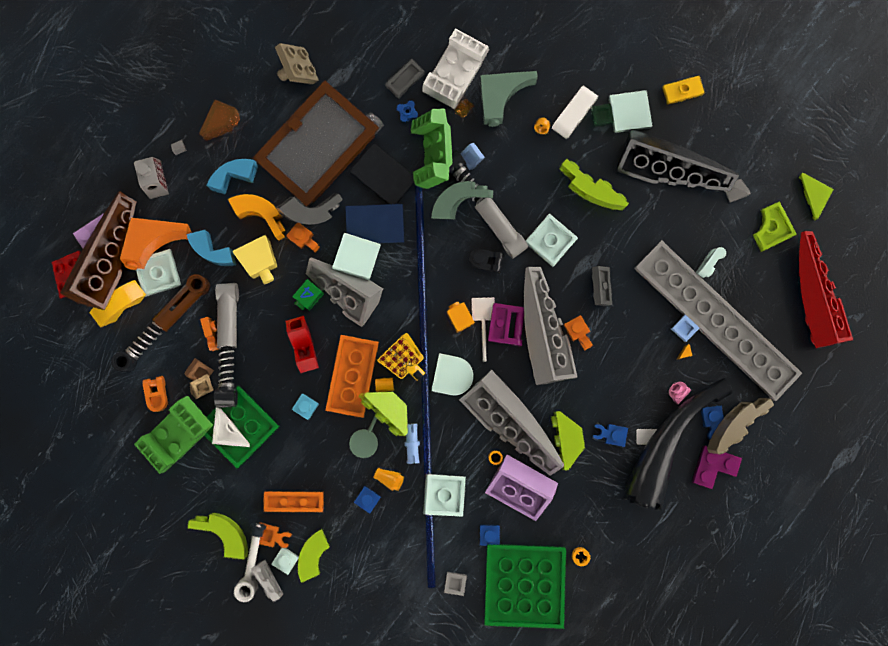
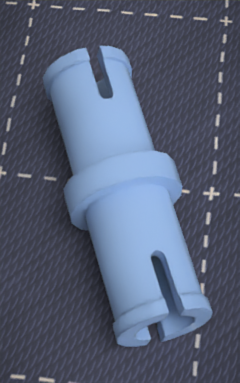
M407 424L408 433L406 434V442H404L405 446H407V464H413V462L420 463L418 453L420 441H418L417 424Z

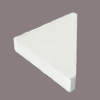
M216 408L212 444L250 447V443L221 408Z

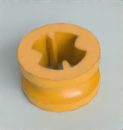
M577 547L573 550L571 556L576 565L585 566L590 562V554L585 548ZM582 551L586 558L585 560L582 559V562H579V559L576 558V554L579 555V552Z

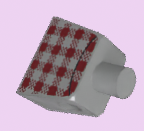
M149 157L134 162L139 185L150 199L169 194L159 159Z

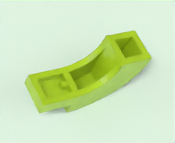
M212 513L209 516V520H207V516H196L189 520V529L211 531L221 538L225 549L224 557L245 559L248 556L246 537L239 525L231 518L219 513Z

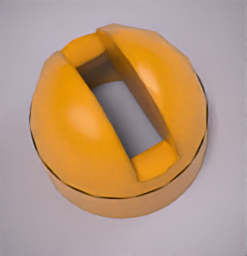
M545 117L539 118L534 126L535 131L539 134L548 133L550 121L546 120Z

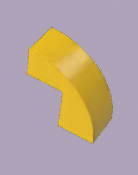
M133 280L114 290L105 310L93 307L89 313L98 325L103 327L116 322L126 308L139 304L146 294L137 282Z

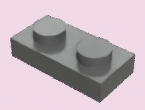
M602 266L592 267L595 305H612L610 268Z

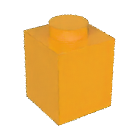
M456 302L449 306L450 310L447 311V315L457 333L474 325L475 322L464 302L461 304Z

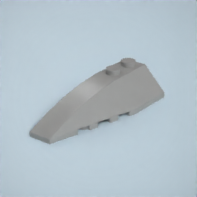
M527 267L524 284V318L529 357L536 385L577 378L569 338L563 334L561 325H563L562 320L557 318L554 311L556 307L555 302L547 293L550 289L541 267Z
M492 370L459 399L490 432L492 430L495 431L505 443L508 441L514 445L517 452L529 456L530 461L551 476L563 468L562 460L541 426L520 399Z

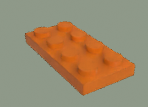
M345 335L340 336L325 411L364 418L366 407L361 403L362 399L359 395L361 393H369L379 342Z

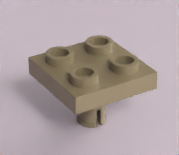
M282 43L275 47L283 65V68L277 72L278 77L282 81L289 79V81L314 84L318 81L315 68L312 66L308 58V52L304 47Z

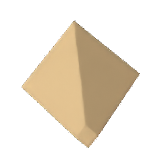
M208 374L190 382V392L196 399L214 391Z

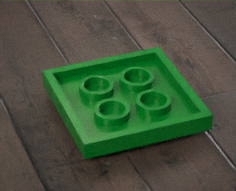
M240 386L236 387L238 392L237 407H221V409L250 443V447L213 444L237 469L280 427ZM216 408L207 416V419L213 426L204 435L211 443L213 440Z

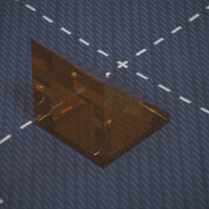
M465 98L460 101L455 112L464 118L474 105Z

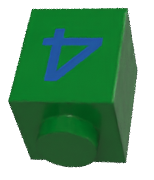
M307 279L292 297L296 299L294 304L302 310L307 308L310 311L324 293Z

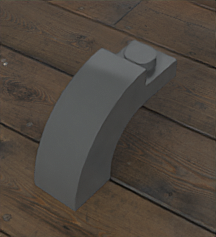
M334 193L319 205L307 208L301 205L295 197H289L275 208L291 221L309 225L319 224L332 218L328 211L337 209L340 206L339 202L343 199L339 194Z

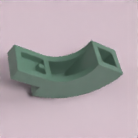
M472 181L456 183L448 187L438 197L433 207L432 218L455 219L456 210L461 202L472 197L493 198V190H487L488 186L476 185L475 189V182Z

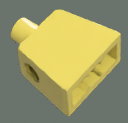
M266 235L233 250V254L253 279L260 276L264 284L274 280L270 271L277 267L270 240Z

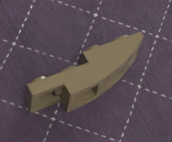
M759 398L753 403L741 402L735 406L716 428L707 447L708 452L720 455L727 452L728 447L732 444L741 442L743 437L749 433L746 427L753 424L754 419L758 416L767 414L769 412L768 409L774 406L770 398Z

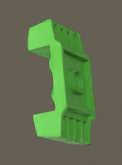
M432 109L413 120L411 124L412 134L424 135L425 166L414 171L413 178L416 186L430 189L435 185L448 181L449 167L452 165L451 126L447 123L445 109Z
M189 396L178 400L169 409L171 413L150 433L141 436L134 444L159 474L166 472L174 463L180 460L213 426Z

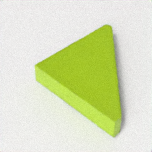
M801 173L799 178L804 187L807 203L810 205L813 219L817 220L833 189Z

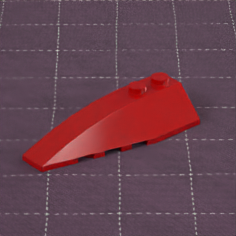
M813 231L801 232L799 275L806 314L805 321L811 330V341L816 348L851 341L853 337L840 298L836 299L833 289L836 288L833 281L830 282L826 275L829 271L828 267L819 258L822 256L814 233Z

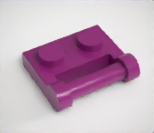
M493 303L488 341L522 346L523 340H521L524 307ZM511 312L517 313L514 337L508 338Z

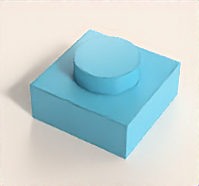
M302 393L292 410L309 420L319 403Z

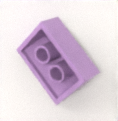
M506 455L485 493L537 521L552 501L558 483Z

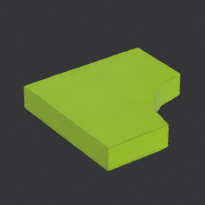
M780 201L761 210L763 217L762 225L753 237L762 252L797 235Z

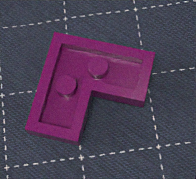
M703 446L692 483L713 489L718 471L737 477L742 458L728 453L720 455L709 453L707 446Z

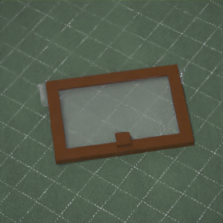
M324 80L259 150L253 159L289 190L301 205L309 207L370 143L384 124L371 112L365 116Z

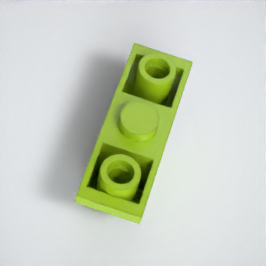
M371 392L359 395L362 399L361 403L367 409H372L376 413L375 417L380 422H385L389 426L388 429L395 436H406L408 433L407 405L394 392Z
M556 411L554 416H551L553 428L556 427L557 435H554L555 446L559 447V457L564 464L562 470H569L585 448L583 431L579 425L563 413Z

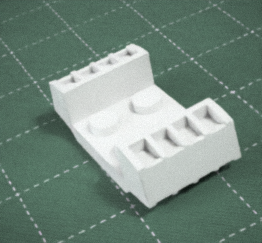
M455 29L449 38V46L433 73L429 72L423 83L422 92L455 109L489 51V47Z

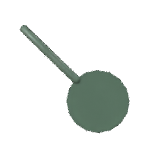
M375 416L368 430H358L350 438V449L357 457L368 458L377 450L378 439L371 432L377 420Z

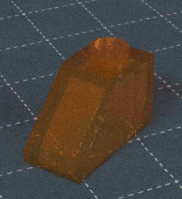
M214 100L199 134L205 140H210L232 131L240 120L237 109Z

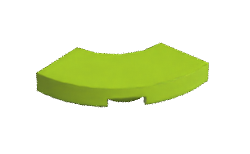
M322 529L314 533L306 541L300 552L298 574L301 583L320 574L319 559L322 553L330 547Z

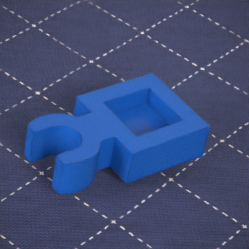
M722 405L701 409L703 427H709L707 433L709 440H711L716 428L724 419Z
M608 424L607 429H605L602 425H594V428H599L601 432L598 436L592 435V438L602 439L605 437L606 444L625 447L628 428Z

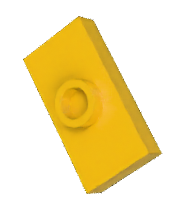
M700 76L666 84L662 87L667 104L702 96L705 93Z

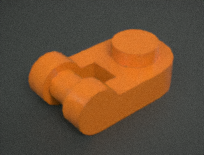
M158 376L154 380H143L146 405L153 412L163 411L168 404L165 389L166 383L163 376ZM157 387L158 392L152 393V388Z

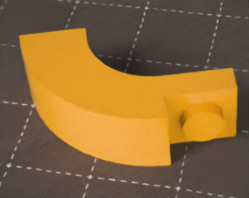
M250 194L237 195L228 199L240 219L252 215L260 216L267 221L278 241L285 238L283 234L285 229L279 220L283 217L269 201Z

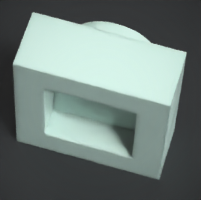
M282 547L271 565L288 575L299 559V556Z

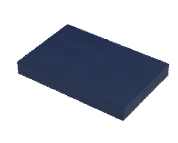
M403 204L345 206L347 234L375 243L404 242Z

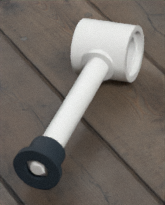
M250 524L252 540L245 576L234 589L236 599L241 602L250 601L258 588V583L253 578L251 569L255 566L260 537L263 536V531L266 529L264 524ZM242 586H248L251 592L243 591Z

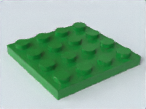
M487 544L484 625L564 629L566 547Z

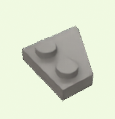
M266 559L259 562L251 570L264 588L266 596L274 602L282 597L283 592Z

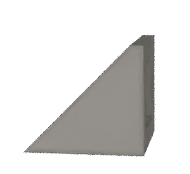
M182 140L171 144L172 152L175 155L187 151Z

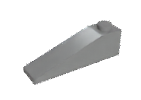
M310 258L306 275L320 290H325L332 297L330 300L334 304L337 303L344 310L342 313L347 318L362 327L379 304L383 288L371 280H365L333 270V265Z

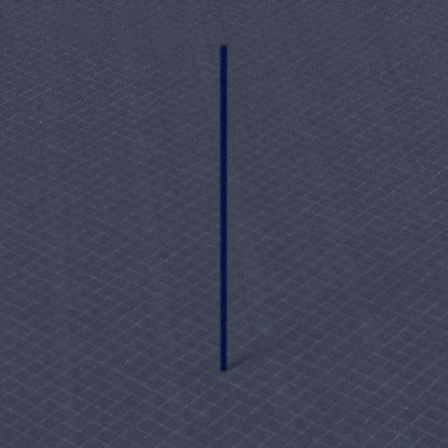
M415 185L420 352L424 357L421 361V369L425 372L421 377L424 481L426 482V474H432L424 211L423 188ZM426 515L428 588H436L433 515Z

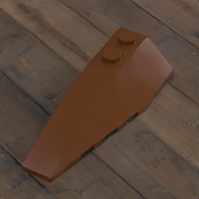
M120 191L117 193L85 244L60 294L77 303L105 310L122 275V261L120 257L130 219L134 216L136 201Z

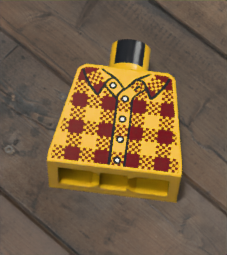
M408 333L402 335L377 360L401 379L410 373L418 381L425 374L418 366L424 357Z

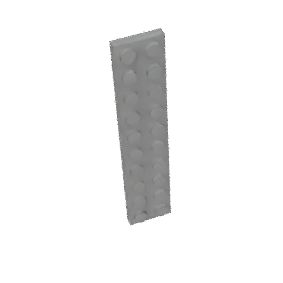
M660 241L634 268L683 315H687L699 327V330L773 401H777L802 374L798 368L663 241Z

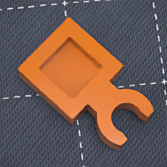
M209 317L200 319L205 338H207L209 351L220 350L217 348L216 321Z
M260 523L266 525V529L263 531V536L260 537L259 544L274 547L277 542L283 548L289 546L288 543L283 542V537H291L292 534L290 532L278 533L279 527Z

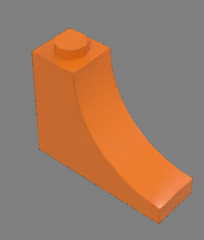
M131 218L120 259L128 269H145L151 255L161 246L172 241L188 239L186 234L192 233L188 224Z

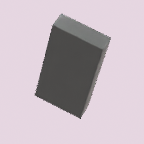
M411 59L385 86L399 99L425 74V71Z

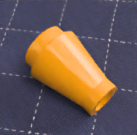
M378 468L374 479L392 491H399L403 484L404 476L399 472Z

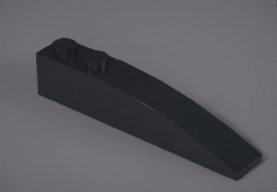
M632 129L624 144L616 170L617 172L658 184V182L674 186L682 184L687 185V187L695 188V186H701L706 189L731 191L739 177L737 172L698 153Z

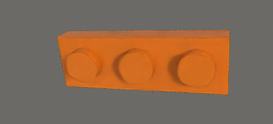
M264 492V512L324 511V492Z

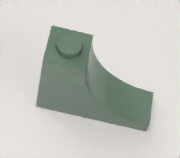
M537 71L480 76L484 125L495 127L502 124L503 111L507 101L520 89L536 85Z

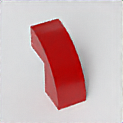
M301 316L285 321L287 334L294 349L295 361L299 372L303 373L319 368L305 317Z

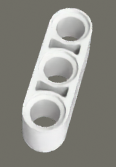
M583 85L555 121L552 129L567 139L595 103L598 95Z

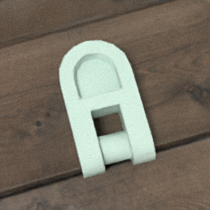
M722 247L711 250L696 273L702 278L710 277L715 270L714 265L718 259L726 256V250Z

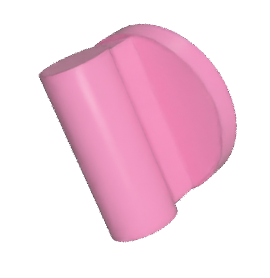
M677 382L669 389V395L677 405L691 392V389L683 382Z

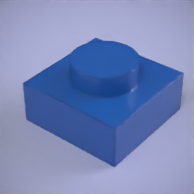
M365 486L354 503L368 513H371L381 496Z
M480 525V546H487V544L500 545L499 525Z

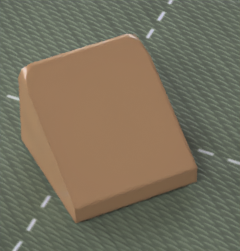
M195 358L186 370L185 375L194 381L206 374L210 377L214 370Z

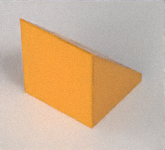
M690 344L684 346L677 359L692 356Z

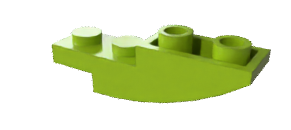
M566 159L562 163L559 170L572 180L569 188L584 199L605 208L622 211L629 204L625 196L621 193L617 194L612 189V185L606 180L599 179L595 184L592 177L586 173L583 174L575 162H570Z

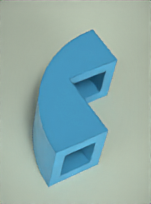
M237 159L227 162L212 174L207 186L212 191L226 194L231 177L253 183L258 165L255 160Z
M206 230L186 234L192 248L207 261L220 266L236 265L231 248L213 250L210 233Z

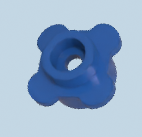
M413 101L397 106L401 121L406 122L417 118L418 112L415 111V103Z

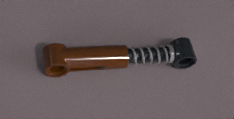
M199 274L191 275L179 292L152 319L154 322H152L150 327H147V331L143 332V335L138 337V340L133 342L134 344L131 347L116 353L112 357V367L122 372L134 370L139 355H142L143 351L147 350V346L152 345V341L157 340V336L162 335L161 332L163 330L167 332L202 295L208 293L210 290L209 281ZM202 281L201 288L196 290L195 283ZM126 357L127 365L122 367L121 361Z

